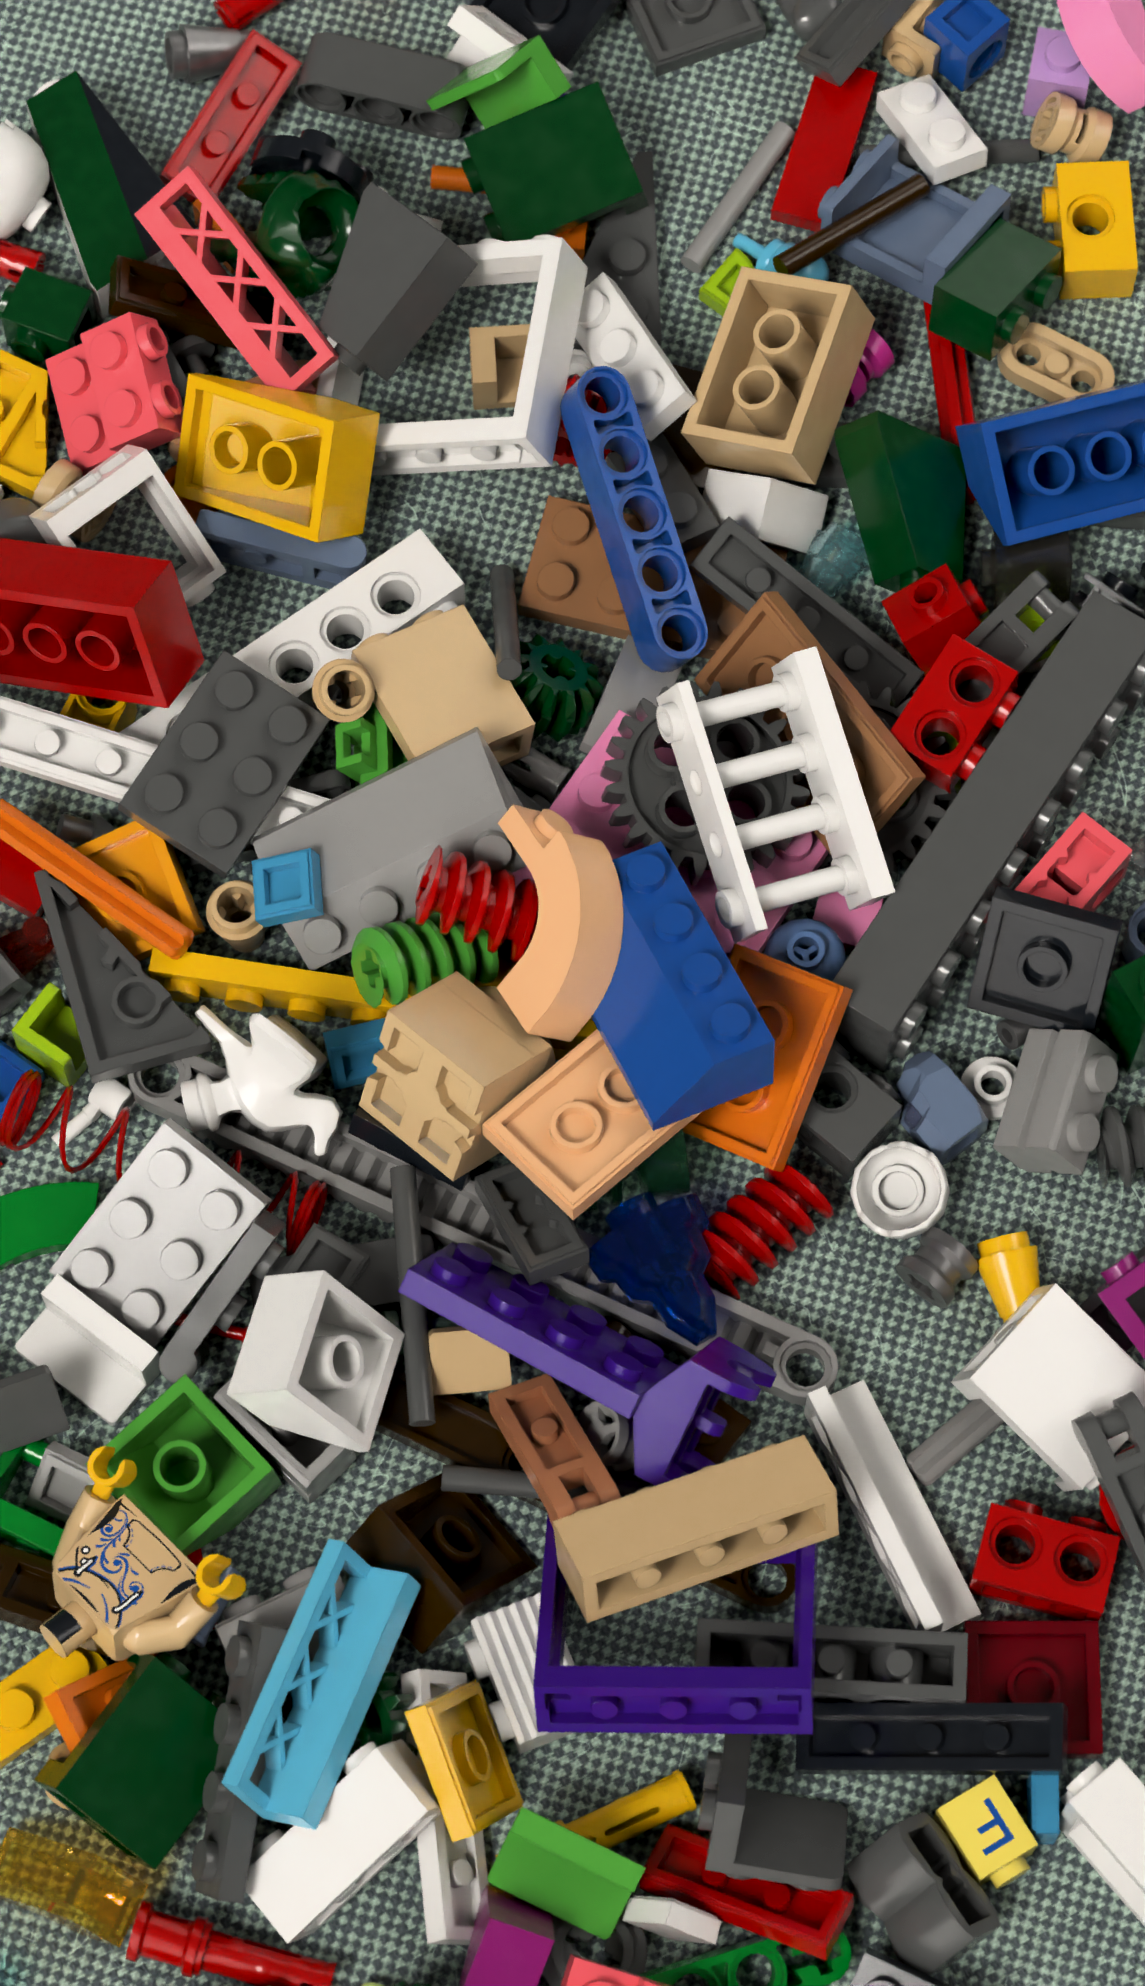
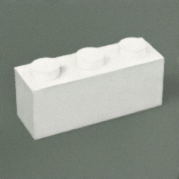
M402 1739L378 1747L371 1741L346 1760L342 1770L347 1775L335 1786L317 1830L293 1826L284 1834L279 1829L268 1835L253 1848L251 1859L254 1864L249 1867L245 1891L287 1944L315 1933L442 1813L424 1765Z

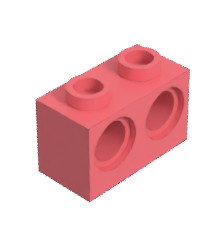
M1082 812L1014 890L1094 912L1125 877L1133 850L1086 813Z

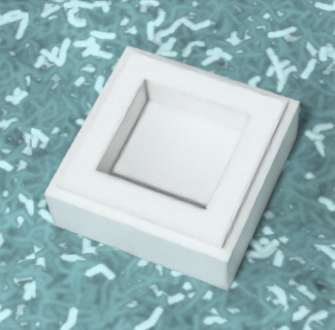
M634 1895L633 1898L629 1897L622 1920L673 1941L715 1945L722 1922L717 1920L718 1917L673 1898Z

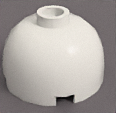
M8 119L0 124V239L2 240L10 238L21 227L32 233L52 205L50 201L43 197L51 176L48 161L42 148L26 132Z

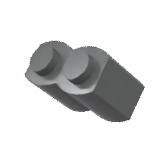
M924 1811L895 1824L846 1864L857 1898L867 1909L871 1910L884 1922L893 1951L898 1960L929 1976L949 1967L1000 1927L998 1916L988 1896L980 1885L962 1869L959 1857L951 1841L941 1827Z

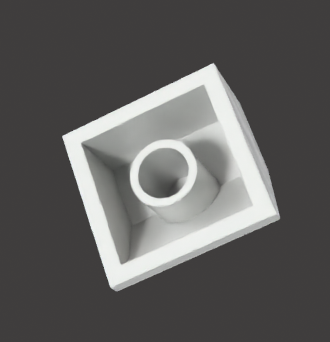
M324 1270L265 1276L227 1395L270 1426L356 1452H369L405 1333Z

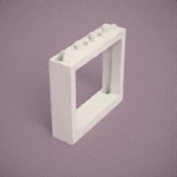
M537 235L532 240L505 242L498 239H482L477 244L458 245L478 263L461 287L538 282L514 414L511 417L379 424L371 476L552 467L561 419L560 404L567 386L588 270L585 263L563 237ZM328 336L327 340L335 348L337 343ZM337 359L320 374L316 395L331 397L358 406L364 371L359 376Z

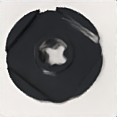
M315 129L303 130L300 137L291 135L261 136L251 159L250 166L252 168L249 174L264 175L267 172L276 173L279 170L305 172L313 168L325 179L339 181L344 189L354 196L358 205L363 191L374 179L373 173L369 169L355 163L345 154L335 150L336 141L330 135Z

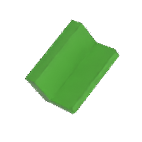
M537 35L469 66L428 98L426 102L431 110L434 111L465 97L486 129L557 99L571 88V85L541 36Z
M521 1806L487 1879L490 1884L606 1940L611 1937L631 1893L635 1892L646 1867Z

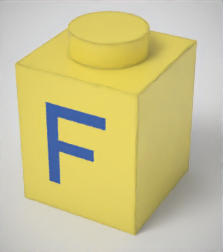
M995 1774L937 1808L932 1819L941 1827L951 1841L959 1857L962 1869L980 1886L991 1880L997 1890L1031 1869L1026 1858L1033 1854L1038 1843Z

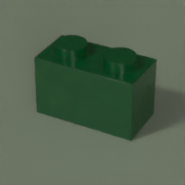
M999 218L934 285L928 330L991 361L1007 343L1015 344L1022 337L1029 320L1040 308L1047 310L1056 300L1062 286V277L1058 275L1062 249Z

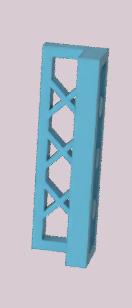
M328 1539L221 1784L263 1819L317 1830L421 1587L409 1573L371 1567L345 1541ZM343 1569L350 1577L340 1600L336 1602L335 1583ZM318 1629L319 1648L313 1661L309 1662L308 1645L314 1631ZM291 1691L293 1707L287 1721L283 1723L281 1707L287 1693ZM265 1752L266 1769L257 1787L250 1781V1778L261 1753Z

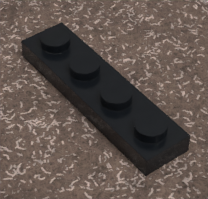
M814 1703L813 1734H796L795 1770L800 1774L1067 1775L1068 1707L1064 1703Z

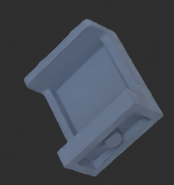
M887 134L873 150L866 149L857 159L852 173L839 187L834 185L828 189L818 208L821 229L918 173L899 162L898 138ZM922 175L929 184V195L831 253L932 305L934 285L999 218L1009 222L1012 194L990 184L980 197L973 201L940 183L933 185L926 176Z

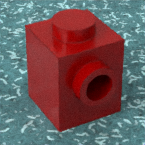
M946 563L881 601L901 641L925 676L952 634L954 633L965 640L982 623L979 616L989 611L971 579L959 584Z

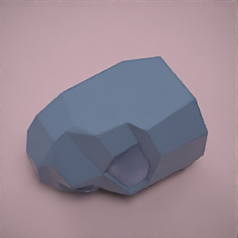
M926 1051L917 1053L905 1062L903 1073L896 1085L898 1096L904 1106L900 1124L918 1146L933 1152L942 1165L947 1164L982 1136L987 1130L989 1120L976 1098L950 1067L937 1055Z

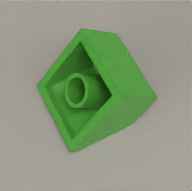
M186 1374L178 1379L106 1445L115 1448L114 1456L110 1459L107 1466V1472L110 1477L117 1473L118 1467L124 1459L133 1460L137 1467L135 1480L124 1488H114L112 1494L117 1499L124 1494L185 1556L233 1530L282 1485L273 1467Z

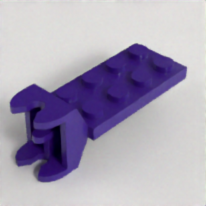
M452 1242L410 1267L398 1290L399 1293L628 1419L633 1416L635 1475L654 1486L697 1472L706 1466L716 1465L694 1450L703 1432L715 1437H721L725 1430L726 1420L713 1412L721 1393L724 1392L746 1401H756L761 1391L757 1384L771 1388L777 1376L776 1372L765 1362L720 1336L678 1366L663 1358V1350L653 1342L638 1336H629L627 1338L607 1327L606 1319L598 1312L582 1305H572L570 1307L548 1295L550 1290L543 1282L529 1286L523 1274L512 1275L492 1264L493 1258L489 1253L468 1243L455 1244Z

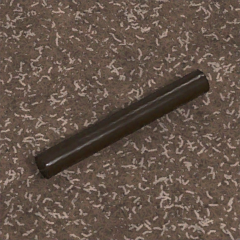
M921 174L913 175L773 258L775 270L778 273L795 274L929 195L930 188L928 182Z

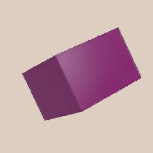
M486 1885L482 1892L459 1986H537L555 1941L552 1915L506 1891Z

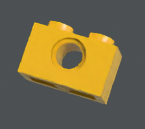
M1129 161L1056 163L1052 186L1042 188L1041 206L1043 223H1053L1054 240L1047 242L1062 249L1058 275L1062 277L1059 300L1132 297L1138 272ZM1079 226H1090L1097 229L1100 233L1086 235L1079 232L1076 228Z

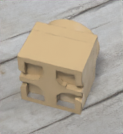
M456 971L388 1010L379 1038L384 1048L374 1054L372 1064L377 1067V1070L374 1074L367 1077L359 1106L450 1180L455 1181L500 1153L483 1136L482 1124L555 1064L553 1046L550 1038L526 1033L496 986L476 987Z

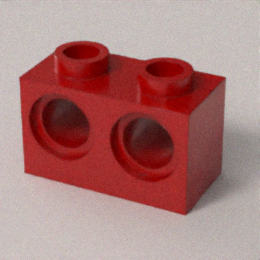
M952 634L890 730L925 774L926 780L951 793L960 778L965 781L968 779L987 748L982 746V743L994 725L1000 729L1022 698L1015 693L1018 686L1019 672L956 634ZM975 679L987 684L991 694L983 701L969 702L960 697L956 689L963 682ZM942 731L952 735L958 745L948 754L937 755L929 752L922 742L929 734Z
M1007 1499L1004 1501V1505L991 1503L986 1515L968 1586L971 1594L1072 1621L1099 1622L1103 1614L1121 1537L1108 1534V1527L1093 1519L1073 1516L1069 1517L1067 1523L1042 1516V1508L1026 1501ZM1003 1537H1017L1028 1546L1030 1558L1019 1564L1006 1562L997 1553L995 1543ZM1072 1553L1081 1554L1091 1561L1095 1570V1576L1086 1581H1075L1063 1572L1060 1559Z

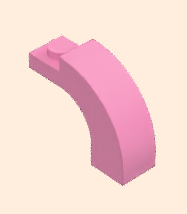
M1057 0L1060 16L1071 45L1096 85L1112 102L1128 114L1144 107L1145 9L1142 0Z

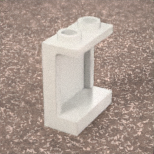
M1057 1283L1035 1288L951 1381L968 1400L981 1398L1059 1475L1054 1483L1063 1492L1083 1490L1085 1487L1088 1490H1092L1100 1484L1087 1454L1076 1438L1071 1420L1088 1412H1092L1094 1416H1097L1113 1408V1400L1131 1391L1138 1397L1145 1410V1371ZM1126 1431L1107 1440L1113 1454L1117 1452L1127 1439L1131 1442Z

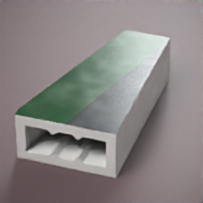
M75 70L61 80H52L45 83L36 91L32 98L26 101L32 132L36 143L42 148L48 161L51 176L50 183L87 287L93 291L96 311L104 319L110 315L108 314L110 268L117 255L177 271V269L134 215L166 185ZM176 200L172 205L177 207L193 229H198L195 222Z

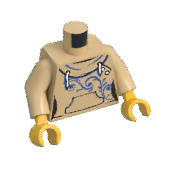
M101 1446L90 1455L87 1462V1471L95 1483L94 1485L84 1487L66 1522L52 1562L55 1599L62 1609L41 1624L40 1631L48 1645L62 1658H66L90 1638L115 1661H123L133 1654L142 1656L183 1649L217 1612L218 1604L216 1601L219 1598L234 1600L242 1596L246 1589L245 1578L235 1573L227 1576L222 1584L219 1585L220 1575L230 1566L231 1558L219 1554H211L203 1558L198 1567H196L124 1494L115 1501L112 1495L114 1488H124L130 1485L136 1478L137 1467L133 1460L124 1459L120 1463L117 1473L110 1477L107 1472V1466L110 1459L114 1456V1447Z

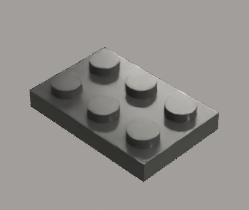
M223 650L120 801L118 810L225 879L328 727L330 719Z

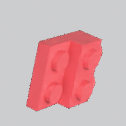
M128 312L81 333V344L45 360L71 463L81 469L83 476L127 444L145 448L149 451L180 437L183 403L181 395L172 381L166 357L168 342L164 332L158 325L157 319Z

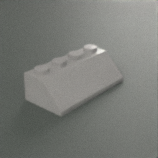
M478 726L254 837L252 842L258 859L312 848L320 855L324 915L282 924L308 969L312 971L352 952L356 935L362 929L374 926L382 928L386 923L396 921L404 923L408 918L416 917L415 900L417 890L427 862L438 845L442 848L443 860L451 852L458 851L463 853L467 860V869L476 861L482 860L487 862L491 868V878L499 870L506 869L513 873L526 867V864L498 825L500 819L513 804L522 807L523 805Z

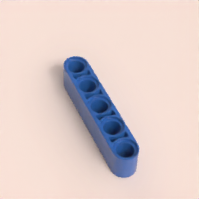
M596 366L586 371L563 395L560 404L561 417L637 653L642 662L650 669L661 673L672 672L697 656L706 646L708 638L707 623L631 388L626 378L616 369L607 366ZM585 390L594 391L603 398L606 403V413H599L589 407L585 400ZM604 449L616 451L623 458L625 472H617L607 465L604 459ZM623 508L633 509L641 515L644 521V532L635 531L626 524L623 517ZM643 567L652 568L660 574L664 586L662 592L652 590L646 585L642 575ZM662 626L671 627L679 633L682 639V651H675L665 644L662 638Z

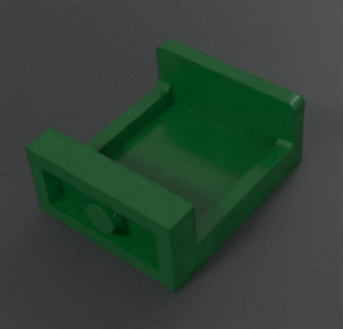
M598 81L463 138L471 157L460 162L474 195L482 191L486 192L493 211L483 215L492 239L505 242L532 240L537 235L555 236L621 207H624L628 215L649 206Z
M160 1652L156 1657L149 1654L142 1656L133 1654L126 1662L134 1670L65 1762L61 1763L50 1758L34 1779L36 1783L132 1861L156 1870L203 1806L205 1780L211 1771H215L219 1747L214 1738L215 1716L219 1706L222 1703H226L225 1699L212 1691H209L203 1697L191 1687L187 1681L193 1675L192 1672L166 1652Z

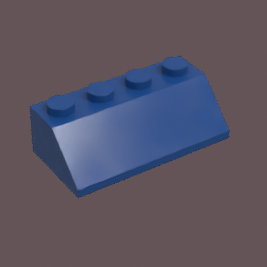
M1145 379L955 426L968 487L1003 546H1010L1145 511Z
M662 841L613 859L623 897V936L613 978L604 998L591 1018L653 1131L773 1084L775 1040Z

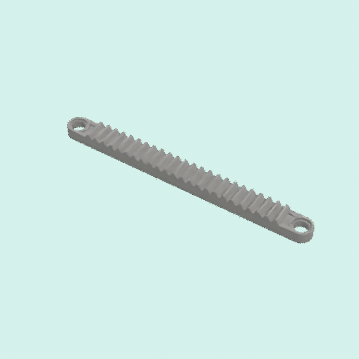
M196 1055L166 1063L178 1071L179 1078L173 1089L165 1093H155L145 1088L142 1079L147 1069L128 1074L130 1090L137 1104L162 1118H171L180 1126L191 1130L182 1100L180 1083L195 1079L198 1073L206 1074L212 1081H219L227 1075V1070ZM230 1112L223 1116L219 1129L211 1132L209 1129L193 1132L201 1139L209 1138L213 1140L219 1147L225 1150L233 1149L238 1151L241 1149L243 1158L247 1160L255 1159L271 1171L279 1170L287 1177L297 1171L299 1180L307 1183L309 1186L316 1180H319L321 1183L325 1182L328 1187L327 1193L335 1200L340 1202L347 1201L352 1203L359 1211L374 1213L382 1221L394 1223L390 1169L395 1166L410 1164L348 1133L350 1125L340 1121L338 1130L330 1141L328 1151L323 1156L314 1154V1136L310 1127H299L282 1132H264L251 1124L241 1113ZM416 1168L421 1234L431 1235L434 1238V1244L440 1243L444 1246L452 1242L455 1244H472L489 1253L493 1258L492 1264L512 1275L523 1274L475 1191V1181L470 1180L465 1188L460 1191ZM579 1228L577 1229L589 1248V1263L541 1281L549 1288L550 1292L548 1295L563 1299L569 1306L582 1305L598 1312L603 1317L606 1315L614 1318L627 1329L633 1331L638 1337L653 1340L667 1351L675 1350L680 1352L687 1360L720 1336L769 1365L777 1374L772 1387L768 1388L757 1385L761 1390L787 1402L805 1406L807 1393L826 1386L830 1394L834 1388L838 1372L837 1356L830 1344L820 1337L672 1271L676 1278L674 1282L682 1284L684 1293L681 1296V1288L673 1286L671 1289V1294L675 1297V1301H673L674 1299L668 1294L669 1283L666 1281L674 1280V1277L667 1279L662 1277L656 1263L652 1262L650 1264L648 1259L640 1256L660 1282L665 1279L661 1286L664 1284V1296L663 1287H660V1284L653 1281L655 1278L648 1275L650 1272L638 1257L636 1262H630L627 1259L624 1262L617 1260L603 1263L601 1259L619 1246ZM798 1354L813 1355L822 1364L824 1375L819 1382L812 1386H800L792 1382L788 1377L786 1364Z

